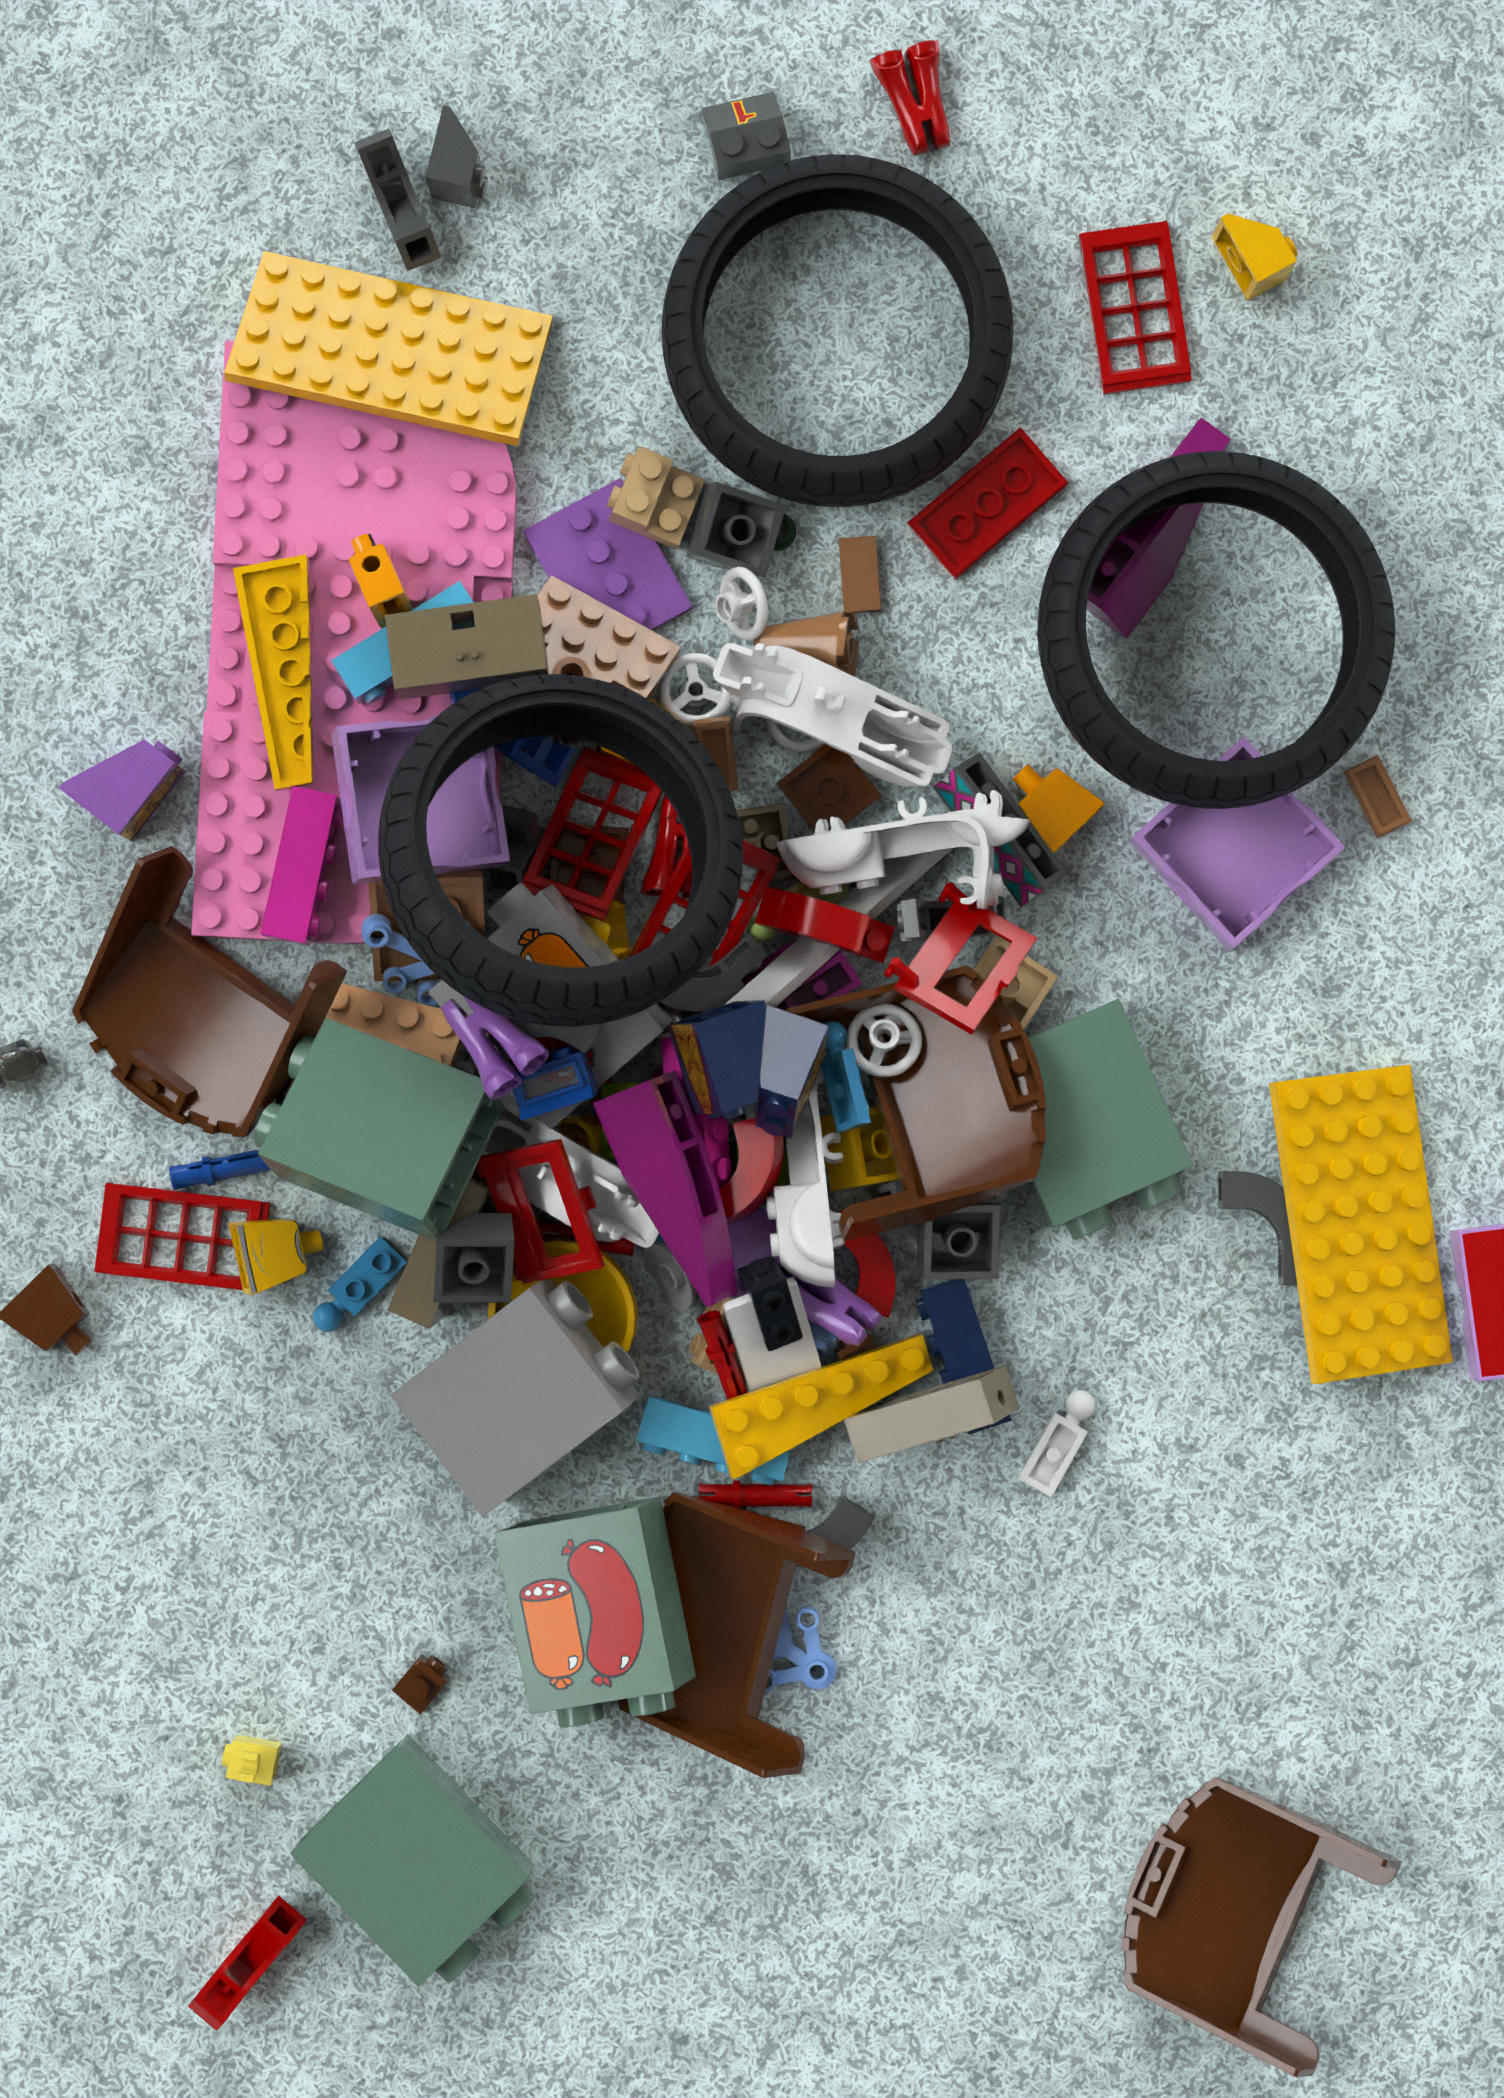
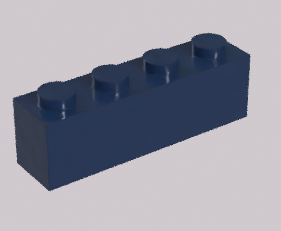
M950 1279L920 1289L921 1298L915 1299L921 1320L929 1319L933 1334L927 1335L933 1356L941 1355L945 1366L944 1370L939 1371L942 1384L994 1369L965 1279ZM1010 1415L994 1424L970 1430L966 1433L969 1435L1012 1420Z

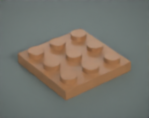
M483 870L436 874L444 893L454 908L466 921L471 923L477 932L486 938ZM382 881L368 882L370 915L381 914L386 916L391 922L392 931L403 935L388 904ZM381 931L371 933V937L374 938L384 935ZM386 945L380 948L372 947L374 981H383V974L390 967L401 968L421 960ZM432 974L416 980H436L440 978L436 974ZM392 976L388 979V981L401 980L398 976Z

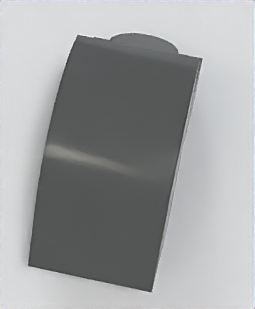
M502 805L510 861L502 867L489 868L493 887L510 891L517 884L523 882V878L546 829L538 827L536 813Z

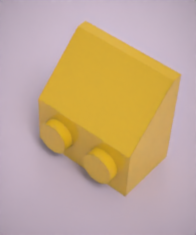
M1227 213L1220 218L1212 235L1214 243L1247 301L1284 282L1297 262L1296 256L1298 253L1293 241L1289 236L1284 237L1277 227Z
M877 1107L869 1108L870 1123L849 1132L839 1133L841 1134V1142L831 1143L827 1146L828 1151L831 1153H843V1161L840 1163L831 1164L826 1162L831 1191L899 1179ZM833 1114L821 1116L822 1138L829 1133H837Z

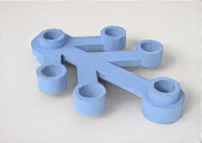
M372 914L364 919L361 927L362 938L368 946L380 948L386 945L421 960L401 968H388L383 974V984L386 990L397 993L405 988L407 982L435 974L413 950L405 936L392 931L391 922L386 916ZM374 931H381L384 935L374 938L370 934ZM392 976L401 978L398 983H391L388 979ZM425 981L418 986L417 998L420 1004L435 1006L437 1004L432 997L427 998L422 995L423 992L431 990L437 983Z
M786 1606L773 1659L786 1657L797 1666L774 1671L770 1669L769 1676L772 1678V1683L766 1686L765 1692L771 1691L775 1685L803 1681L806 1686L812 1689H823L834 1681L837 1671L836 1663L829 1654L822 1652L817 1627L819 1613L814 1607H802L796 1617L798 1627L804 1630L807 1651L805 1652L793 1643ZM806 1612L813 1614L815 1621L810 1625L804 1624L801 1621L802 1614ZM814 1665H820L824 1668L825 1673L820 1677H816L811 1674L810 1669Z

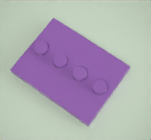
M621 478L523 531L548 578L552 575L652 631L693 609L657 542L608 521L613 509L606 505L614 486L622 487L623 481Z

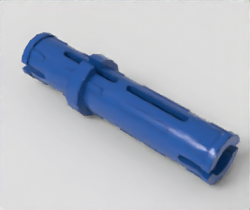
M253 1150L211 1159L210 1156L202 1157V1161L169 1166V1174L173 1190L205 1183L207 1186L216 1185V1181L261 1173L271 1169L258 1155L259 1150Z

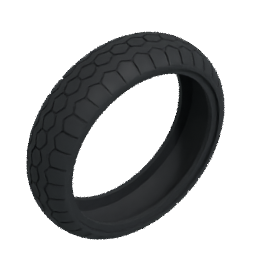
M845 154L810 156L773 166L745 180L722 197L696 225L679 253L665 293L661 325L663 358L670 387L682 415L707 450L731 472L767 493L801 504L825 507L862 506L895 498L929 482L957 461L978 438L1000 400L1010 369L1014 337L1012 303L1005 274L991 243L967 210L941 187L914 171L876 158ZM824 210H849L871 214L891 221L922 240L940 258L959 289L969 326V358L967 368L961 382L942 410L917 432L896 444L869 453L849 456L820 455L791 448L775 441L751 425L732 406L714 377L708 362L703 336L706 313L716 284L728 264L746 244L766 229L794 216Z
M1229 451L1193 452L1168 457L1129 473L1100 493L1074 520L1052 557L1041 591L1037 621L1041 668L1050 697L1065 726L1087 754L1118 780L1146 795L1173 804L1205 809L1239 808L1268 802L1300 789L1329 770L1351 749L1374 716L1387 686L1395 645L1394 606L1387 575L1373 543L1353 514L1326 488L1303 473L1274 460ZM1196 503L1226 504L1254 511L1286 528L1307 547L1323 568L1336 596L1341 616L1343 638L1340 669L1335 686L1320 715L1309 729L1289 746L1264 756L1246 760L1215 761L1191 757L1164 747L1144 735L1118 711L1107 696L1094 669L1087 642L1086 608L1090 586L1096 568L1109 544L1136 522L1154 513L1176 506Z
M546 674L509 679L467 695L445 709L414 739L398 763L385 794L378 832L379 866L387 901L400 930L417 955L441 980L467 999L508 1018L538 1025L577 1027L603 1024L648 1009L676 992L701 969L719 945L733 916L741 886L743 845L739 818L727 783L711 755L679 720L654 702L613 683L583 676ZM559 736L574 738L596 744L622 756L641 769L661 789L674 807L684 828L692 864L691 893L685 915L667 935L654 945L624 960L600 966L560 967L546 965L514 955L495 945L467 923L454 908L436 877L430 859L426 827L428 806L446 779L462 764L482 751L503 742L526 737Z

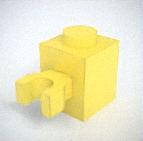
M237 1735L232 1740V1744L226 1743L222 1766L228 1767L226 1778L271 1786L276 1779L282 1743Z

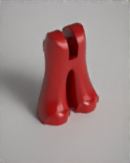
M927 40L907 48L904 53L920 106L915 101L910 89L902 50L887 51L871 58L870 64L873 72L893 104L906 143L913 155L927 153V141L921 123L925 121L927 122L935 149L938 150L950 146V131L939 85L940 54L938 40Z
M665 794L660 807L657 836L652 858L641 885L640 893L648 896H661L675 869L678 840L681 839L683 841V852L688 844L682 823H676L677 813ZM689 874L678 893L679 897L687 899L690 897L692 876Z

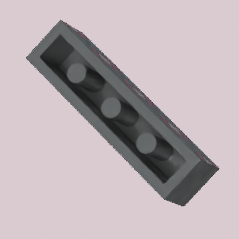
M980 752L956 766L933 786L951 812L974 809L977 793L986 795L988 799L987 804H990V792L994 790L999 792L1003 799L1001 817L1028 819ZM1031 822L1026 830L1014 841L994 847V872L996 874L1001 873L1003 884L1021 908L1068 874Z

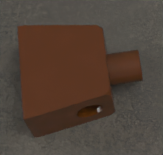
M48 1264L0 1311V1319L45 1351L53 1350L62 1342L75 1356H78L93 1341L78 1326L90 1312L56 1264Z

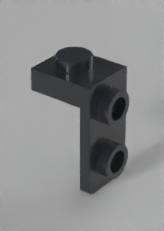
M772 1255L764 1259L754 1260L750 1264L738 1268L737 1272L740 1282L752 1301L767 1350L773 1351L802 1339L803 1334L787 1280Z

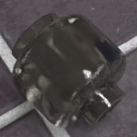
M19 1039L0 1047V1090L6 1088L10 1093L14 1094L40 1084L43 1081L42 1068L47 1067L48 1063L40 1045L33 1048L26 1039Z

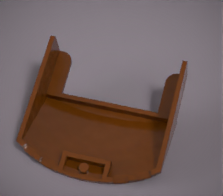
M170 846L141 857L136 861L72 1012L78 1024L86 1021L98 1039L89 1043L94 1052L97 1054L103 1048L107 1050L117 1064L110 1072L145 1104L182 1125L191 1123L203 1128V1132L214 1135L217 1132L232 1134V1137H246L255 1128L266 1107L273 1103L289 1081V1062L297 1043L306 1035L316 1038L347 970L330 960L316 964L312 968L296 1004H293L203 938L192 936L191 930L173 918V915L178 909L183 892L193 875V868L181 852Z
M963 966L947 970L935 986V989L967 1007L983 982L978 978L979 974L969 966ZM896 983L795 1006L785 1010L822 1024L827 1021L839 1022L847 1032L851 1021L860 1011L882 1004H892L909 1012L917 1021L921 1030V1051L917 1060L909 1069L892 1077H877L866 1073L903 1192L852 1204L845 1208L839 1219V1228L843 1241L914 1224V1227H917L1035 1180L1046 1142V1097L1044 1085L1031 1043L1018 1019H1014L1002 1003L1004 999L1000 995L973 1035L894 990ZM890 1015L874 1016L876 1021L881 1019L893 1021L898 1026L900 1032L908 1031L906 1025L896 1017ZM862 1025L858 1033V1048L863 1057L869 1061L874 1047L869 1040V1031ZM881 1034L877 1039L881 1043H888L891 1037L887 1034ZM910 1043L897 1045L894 1049L885 1052L880 1066H889L901 1061L908 1053Z
M673 1492L664 1500L666 1505L663 1507V1513L696 1677L673 1691L676 1704L674 1708L659 1713L634 1717L762 1778L799 1774L802 1771L805 1758L803 1740L798 1736L758 1719L796 1564H799L829 1578H841L850 1572L856 1552L805 1531V1526L687 1494ZM628 1699L618 1700L620 1710L630 1714Z
M1215 1777L1203 1784V1787L1189 1798H1185L1177 1806L1178 1809L1171 1815L1167 1826L1162 1824L1137 1866L1125 1906L1124 1914H1127L1125 1936L1122 1937L1121 1950H1124L1126 1973L1123 1974L1126 1989L1294 2077L1313 2076L1320 2057L1315 2041L1309 2036L1262 2013V2007L1323 1862L1326 1861L1371 1884L1386 1885L1394 1880L1402 1861L1338 1831L1337 1828Z

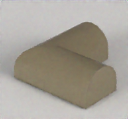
M785 803L737 810L742 840L781 858L776 842L790 839ZM782 858L770 883L796 878L789 871Z

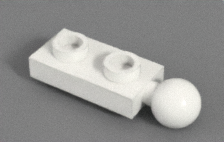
M1077 1390L1067 1397L1065 1403L1067 1415L1065 1418L1055 1412L1053 1413L1017 1477L1050 1497L1053 1496L1088 1433L1087 1430L1078 1426L1081 1420L1088 1419L1095 1411V1400L1087 1391Z

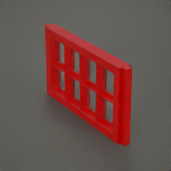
M1161 221L1079 233L1103 395L1191 382L1190 360L1168 222ZM1157 244L1161 267L1133 271L1130 248ZM1123 249L1126 272L1098 276L1095 253ZM1162 276L1166 299L1138 303L1135 280ZM1127 281L1131 304L1103 308L1100 285ZM1167 308L1171 331L1143 335L1140 311ZM1132 313L1136 336L1108 340L1105 316ZM1172 339L1175 363L1148 366L1144 343ZM1137 344L1141 368L1113 371L1110 348Z
M584 747L522 883L534 896L553 884L577 912L604 922L663 792L637 766ZM588 771L614 780L605 801L579 791ZM621 783L647 792L638 813L612 804ZM575 799L602 808L593 828L567 819ZM608 811L635 820L626 841L600 832ZM563 827L589 836L580 857L554 847ZM596 839L622 848L613 869L587 860ZM550 855L576 864L567 885L541 876ZM583 867L609 876L600 897L574 888Z
M742 840L743 864L759 872L748 892L740 889L738 898L744 901L734 920L730 921L727 927L728 931L718 950L715 949L711 957L713 959L709 966L721 960L738 944L781 860L780 857ZM688 844L629 957L649 948L658 932L667 935L672 930L662 924L673 904L687 909L689 901L677 895L688 874L692 876L691 854Z
M106 1183L94 1272L243 1290L240 1275L233 1276L215 1273L219 1245L233 1247L232 1239L220 1238L223 1210L247 1213L246 1221L268 1220L270 1202ZM126 1198L150 1201L146 1229L122 1226ZM158 1202L182 1205L179 1233L155 1230ZM191 1206L215 1209L211 1237L187 1234ZM121 1234L145 1236L142 1264L118 1262ZM154 1238L178 1240L174 1268L150 1265ZM186 1241L210 1244L207 1272L183 1269Z

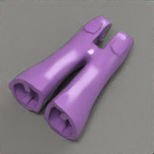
M464 997L470 1008L474 1010L468 1016L467 1012L451 998L441 1009L446 1020L473 1058L478 1068L484 1091L490 1100L501 1098L510 1093L522 1083V1079L486 1036V1031L492 1034L501 1044L523 1075L533 1074L547 1060L549 1051L540 1042L519 1029L506 1016L481 1007Z
M786 1273L784 1274L786 1279L794 1277L808 1321L826 1329L846 1344L859 1347L867 1337L865 1329L873 1330L882 1320V1315L873 1306L846 1288L836 1278L835 1288L817 1286L802 1281L789 1273V1276Z

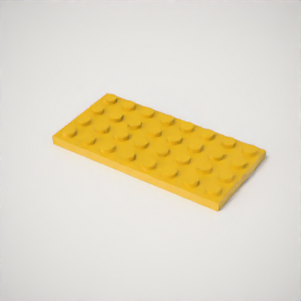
M263 251L224 371L225 381L518 446L550 335L553 316Z
M1411 1065L1269 1083L1311 1384L1452 1363L1453 1358Z

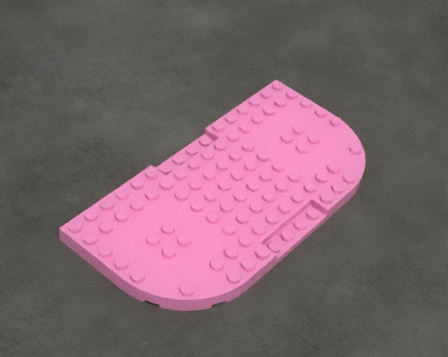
M225 341L212 562L215 565L207 710L204 711L191 935L202 938L282 941L265 937L260 932L292 788L281 791L274 789L233 568L304 554L308 557L314 784L301 786V788L335 794L340 797L331 733L337 726L391 720L397 722L422 721L438 716L452 705L450 693L399 700L393 684L384 688L387 693L371 704H367L364 701L359 704L333 665L332 659L381 630L366 602L349 562V558L355 555L351 541L362 534H371L376 545L384 544L413 609L458 581L462 583L474 603L511 598L513 593L517 488L513 465L505 443L225 381L224 371L234 341ZM494 748L496 760L495 786L501 804L504 754ZM343 822L341 828L335 827L332 842L337 843L336 858L333 865L327 864L324 879L329 880V890L326 901H319L316 916L321 917L319 935L317 939L311 938L310 943L366 944L362 938L361 927L364 919L370 916L368 883L352 884Z

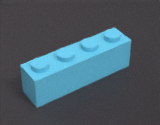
M458 581L412 611L474 602L462 583ZM475 622L454 625V630L475 627ZM386 627L331 660L359 704L364 701L367 704L377 701L387 693L384 688L393 684Z
M649 1395L636 1440L644 1443L643 1450L664 1455L665 1449L679 1452V1460L700 1465L702 1459L716 1463V1470L729 1474L709 1411ZM791 1449L750 1471V1473H753L751 1479L768 1485H773L775 1479L783 1481Z

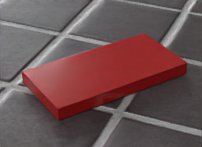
M1020 427L909 520L907 525L956 580L1062 491L1069 483Z

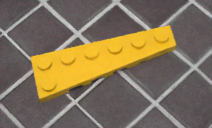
M304 554L233 568L273 784L276 791L291 789L292 786L301 787L314 784L309 561L307 555Z
M918 1333L708 1406L730 1478L736 1479L934 1371L923 1335Z

